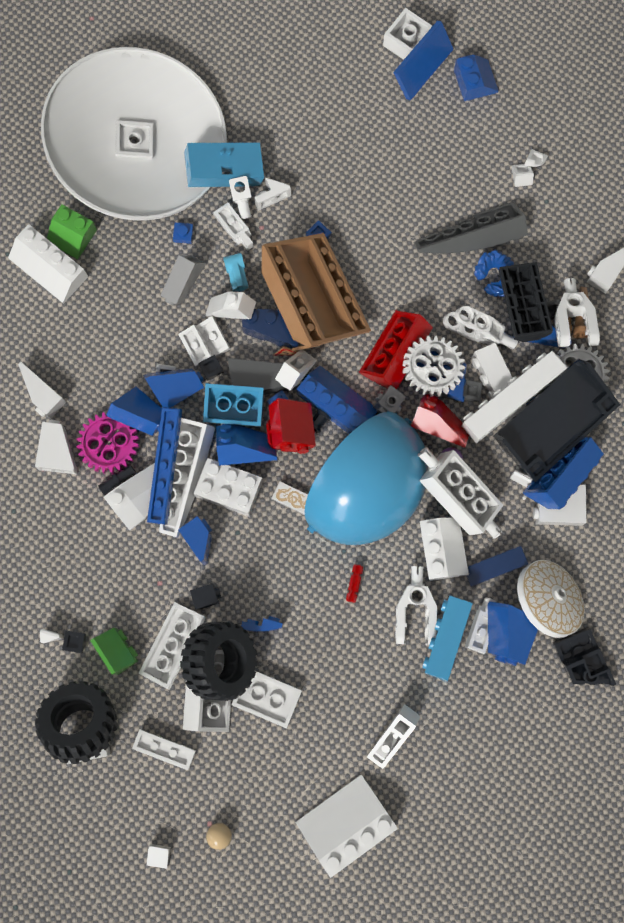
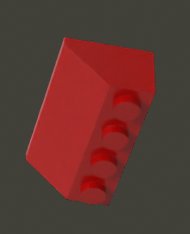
M395 310L359 373L385 388L391 385L397 390L406 375L403 373L405 366H402L405 360V353H408V347H412L413 342L419 344L420 338L426 341L433 327L420 314Z

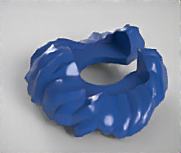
M498 250L490 253L485 252L475 266V277L477 280H483L491 268L499 270L500 267L514 265V262L511 261L510 257L502 254V252H498ZM501 279L499 282L487 284L484 288V291L489 295L504 297Z

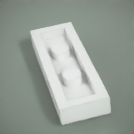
M139 729L132 747L136 751L189 770L196 752L194 749Z

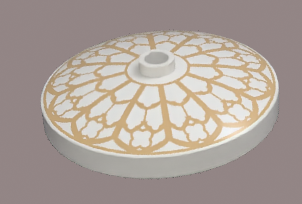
M538 560L526 566L519 575L517 591L521 607L529 621L542 633L555 638H563L576 632L584 619V602L579 587L571 575L558 564L548 560Z

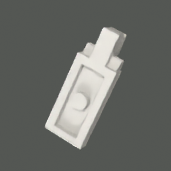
M228 202L213 212L215 218L234 242L238 245L242 243L247 251L254 247L253 242L249 238L252 236L249 228Z
M484 598L482 606L479 605L465 644V648L481 654H485L488 646V602H496V600L491 598Z

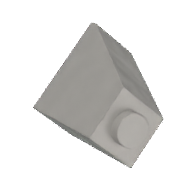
M178 255L160 296L164 297L165 302L171 305L182 304L206 263L192 255Z

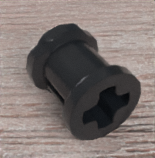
M318 408L316 410L317 413L313 417L314 431L319 434L321 428L327 421L331 420V417Z

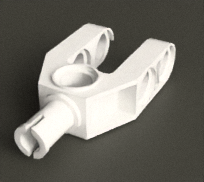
M570 278L564 280L566 293L563 294L554 317L558 346H570L571 336L568 317L582 316L585 319V335H587L589 346H598L600 335L596 309L584 292H577L576 279L571 278L572 283H570Z
M462 306L456 312H450L443 318V325L446 329L472 341L487 345L500 343L510 349H514L518 343V340H514V337L504 333L505 326L495 318L469 306ZM465 310L468 313V317L460 314L461 311ZM449 316H453L456 319L455 326L450 325L448 321ZM482 318L485 323L481 324L477 322V319ZM464 327L471 328L472 332H466Z
M411 566V584L406 586L396 605L395 642L396 644H406L407 605H425V645H430L432 637L436 638L437 630H435L437 605L428 586L423 584L424 567H418L417 575V566ZM413 591L421 593L422 598L419 602L412 599Z

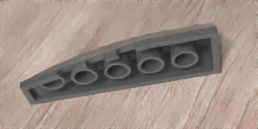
M510 202L473 215V219L469 221L463 219L459 221L458 226H448L440 234L433 233L414 242V246L419 253L435 254L460 253L501 246L505 242L520 240L528 235L526 217L514 202Z

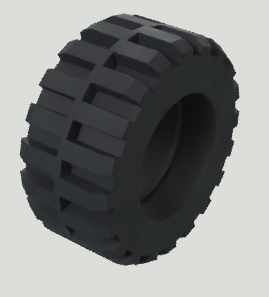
M207 622L206 624L199 625L189 634L190 638L186 639L184 643L185 648L181 651V656L183 657L182 661H180V667L183 668L182 677L187 680V687L192 689L193 694L206 700L228 701L237 699L246 692L245 688L250 687L252 684L251 680L256 675L255 667H257L258 661H256L257 650L254 649L253 645L255 643L253 639L249 638L250 634L243 630L242 626L233 622ZM221 646L224 653V667L218 677L214 667V657L218 647Z
M76 681L69 682L67 686L64 684L59 686V689L55 692L52 690L48 694L49 697L47 699L44 698L40 703L42 707L37 709V718L35 719L36 734L46 751L54 759H59L62 763L70 761L71 764H79V761L85 763L90 761V758L93 756L95 758L100 756V752L110 746L108 742L114 740V731L118 727L116 721L118 719L117 713L106 692L94 683L89 685L87 681H80L79 684ZM81 710L94 712L91 722L82 731L70 735L60 733L63 722L71 714Z

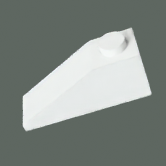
M624 248L601 260L597 267L593 265L587 274L590 276L587 283L606 294L624 267Z
M226 292L210 299L206 316L251 319L256 301L244 292Z
M20 362L18 365L30 398L37 407L35 411L42 417L46 415L51 419L66 402Z
M404 704L369 752L367 758L383 769L414 730L420 715Z

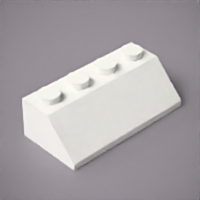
M28 224L16 237L8 258L63 304L88 278L85 270L31 225Z
M217 650L214 657V667L218 677L224 667L223 650ZM186 685L183 730L229 732L231 700L202 699L200 696L193 694L192 689H189Z

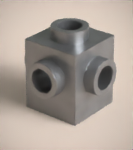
M390 385L384 392L380 391L375 397L376 403L373 408L376 409L378 414L383 412L398 414L402 409L400 405L405 396Z

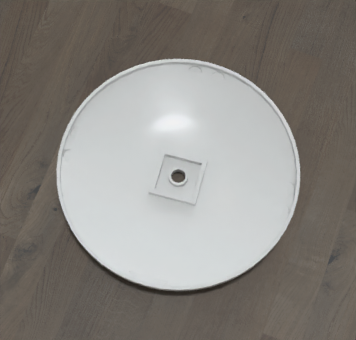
M137 47L110 48L92 53L78 60L55 81L48 93L42 111L41 138L47 161L58 180L75 198L98 212L120 219H160L179 213L193 205L210 187H188L184 156L187 143H227L226 126L221 108L206 83L194 71L178 60L149 49ZM137 137L139 142L134 144L129 139Z

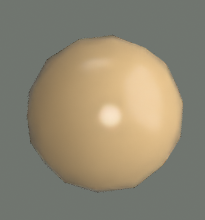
M223 823L213 824L206 833L208 845L215 850L225 849L232 840L231 830Z

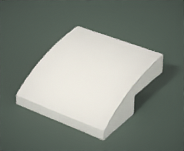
M213 316L197 326H190L178 334L195 366H199V362L213 355L218 357L231 349Z

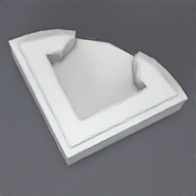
M531 149L524 165L531 167L541 166L546 162L548 156Z

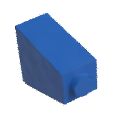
M192 368L143 375L162 407L171 408L204 388L202 384L204 381L199 371L195 372Z
M136 386L112 402L106 415L113 420L153 436L159 431L162 408Z

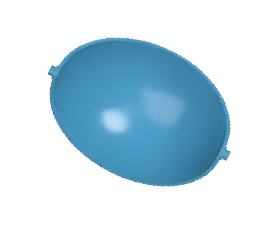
M383 412L373 416L352 431L333 451L316 476L307 496L305 519L309 526L307 530L313 534L315 531L324 538L339 544L363 545L389 536L410 519L425 494L426 487L420 482V479L428 470V466L418 456V453L425 448L424 443L417 431L411 427L410 424L412 422L407 417L403 419L394 412Z

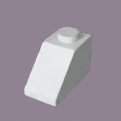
M300 350L284 362L275 379L283 387L291 390L300 383L317 360L304 350Z

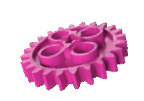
M104 412L102 413V418L95 414L94 421L89 418L90 424H83L85 431H79L82 437L76 440L81 444L76 447L78 450H82L78 455L84 457L82 460L84 463L89 462L88 467L90 469L95 466V471L99 472L102 468L104 474L109 469L113 474L114 468L121 471V465L126 467L128 466L127 461H134L131 455H137L134 448H139V445L135 443L139 440V437L133 436L137 433L136 429H132L128 425L107 417ZM106 426H110V432L107 434H103V428ZM120 437H125V443L118 445L117 440ZM106 440L111 441L110 446L105 444ZM94 441H98V447L96 449H91V443H93ZM114 452V457L111 460L105 459L107 453Z

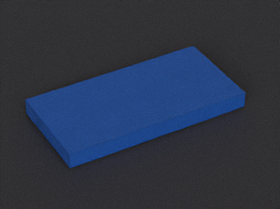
M436 21L393 72L407 100H412L454 50L442 21Z

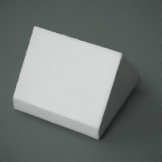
M516 465L510 479L527 487L532 479Z

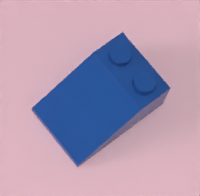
M236 424L216 426V447L219 466L277 460V450L270 447L267 434Z

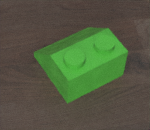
M61 204L51 220L47 239L62 252L78 260L97 229L93 221Z
M112 628L90 640L112 675H119L138 662L136 650L133 646H128L125 641L128 639L122 629L118 630L117 628Z

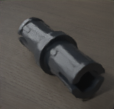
M129 464L121 471L111 474L112 477L98 485V487L105 496L137 473Z

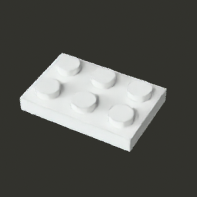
M255 671L256 675L255 678H252L250 687L245 688L246 692L237 699H234L231 705L287 729L302 690Z

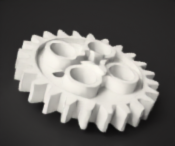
M427 336L426 341L420 338L419 344L413 342L412 347H408V353H405V360L402 366H405L403 373L408 374L405 380H412L410 387L417 386L416 392L423 389V395L427 391L430 392L431 397L434 392L438 396H441L442 391L447 395L449 388L454 390L455 384H460V379L464 376L462 372L465 370V366L462 364L465 359H459L462 352L456 353L458 346L451 347L452 341L446 344L444 343V337L441 341H438L437 336L434 337V340ZM436 351L439 355L433 356L430 352ZM421 362L425 367H418L416 363ZM443 365H449L451 370H446ZM429 376L436 377L437 381H431Z
M574 344L572 350L569 346L565 348V352L562 349L559 350V355L556 356L565 366V361L567 360L573 363L577 359L588 361L604 382L610 379L608 376H605L610 370L604 369L608 363L601 362L604 356L597 357L598 350L592 353L591 346L585 350L584 344L581 345L580 349Z

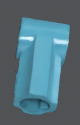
M238 253L223 257L233 292H241L249 288L242 254Z

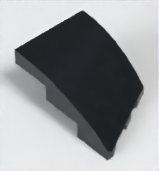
M589 627L552 642L573 684L616 685L611 670L607 666L601 649L597 646Z

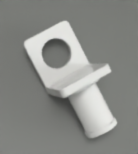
M247 176L230 179L232 201L238 205L240 218L252 217L248 203L251 199ZM236 182L244 183L245 190L239 193L234 189Z

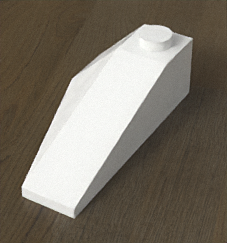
M155 463L104 496V499L129 530H132L148 516Z

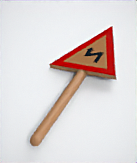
M305 345L292 349L282 347L273 356L295 355L299 350L309 347Z

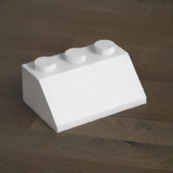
M453 517L420 521L429 580L469 575L459 523Z

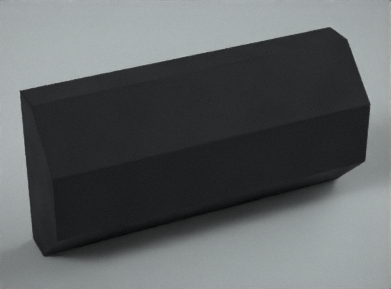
M537 262L500 267L498 271L514 340L528 342L551 335L553 328Z

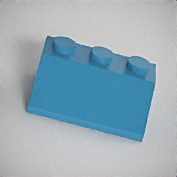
M205 383L203 422L261 426L264 388Z

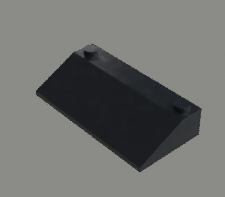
M577 359L494 434L493 437L533 482H536L621 404L590 362Z

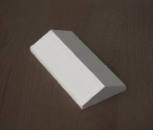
M174 602L139 674L170 690L181 668L180 661H182L183 657L181 656V651L185 648L184 643L187 638H190L189 634L199 625L203 624L206 617Z

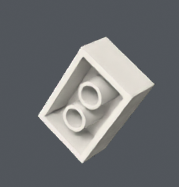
M207 458L194 495L201 500L250 517L263 480L262 477L229 465L219 466L218 461Z

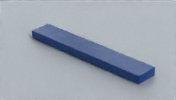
M162 407L147 517L148 523L168 524L182 409Z

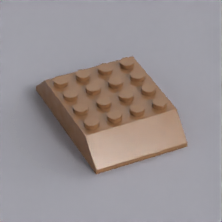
M324 233L262 245V275L293 340L311 348L371 331Z

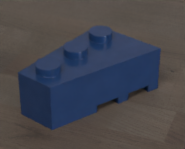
M254 309L251 319H242V330L246 335L263 341H269L279 347L292 349L299 346V342L292 339L279 310Z

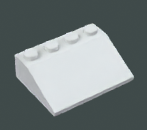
M359 775L295 822L330 878L398 829L362 775Z

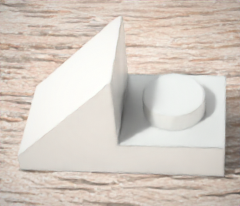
M265 178L268 191H262L254 197L255 205L259 211L290 197V186Z

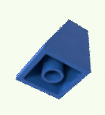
M489 601L488 653L494 655L495 660L505 664L508 663L516 666L519 663L525 665L538 629L529 621L524 611L509 604Z

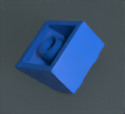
M474 54L456 59L454 73L464 101L499 92L488 59Z
M197 516L179 528L178 531L199 561L205 566L208 563L212 536L209 532L212 529L204 518L200 520Z

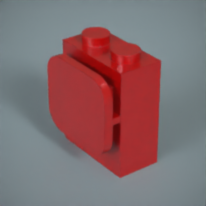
M278 398L268 406L270 419L267 421L266 427L268 443L271 448L283 452L305 454L316 446L311 403Z

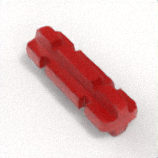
M358 564L353 565V575H351L348 587L349 593L346 596V601L355 603L357 600L356 593L359 591L360 575L363 572V566Z

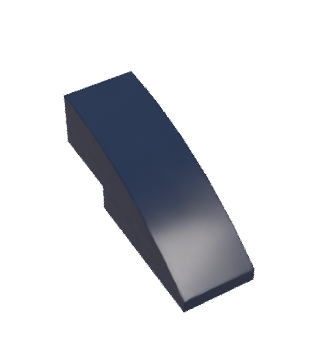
M519 546L469 566V575H466L470 587L524 567L528 565V561L522 547Z

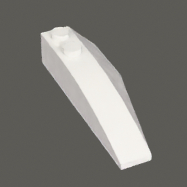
M181 418L168 524H160V533L179 537L180 532L178 529L184 525L194 501V491L208 457L215 427Z

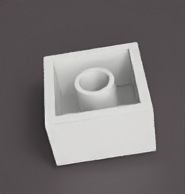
M405 8L384 34L383 46L404 60L430 30L432 25Z

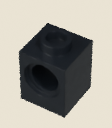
M213 583L190 590L195 610L197 611L220 604L218 599L222 598L218 587H214Z

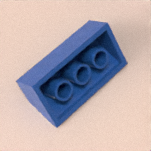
M318 366L308 374L297 388V395L307 403H311V406L316 410L319 408L331 417V421L348 434L368 419L377 415L376 409L373 408L374 405L322 366Z
M585 437L536 482L532 480L523 491V494L547 509L563 508L571 495L578 490L582 481L589 476L593 467L598 465L604 453L591 437Z

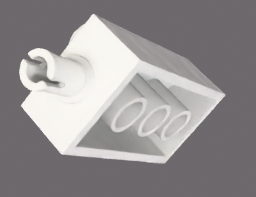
M428 447L423 448L418 453V456L427 464L428 470L422 476L420 482L469 535L481 534L487 530L492 538H497L502 533V529L498 527L493 519L503 507V504L454 450L440 453L436 458Z

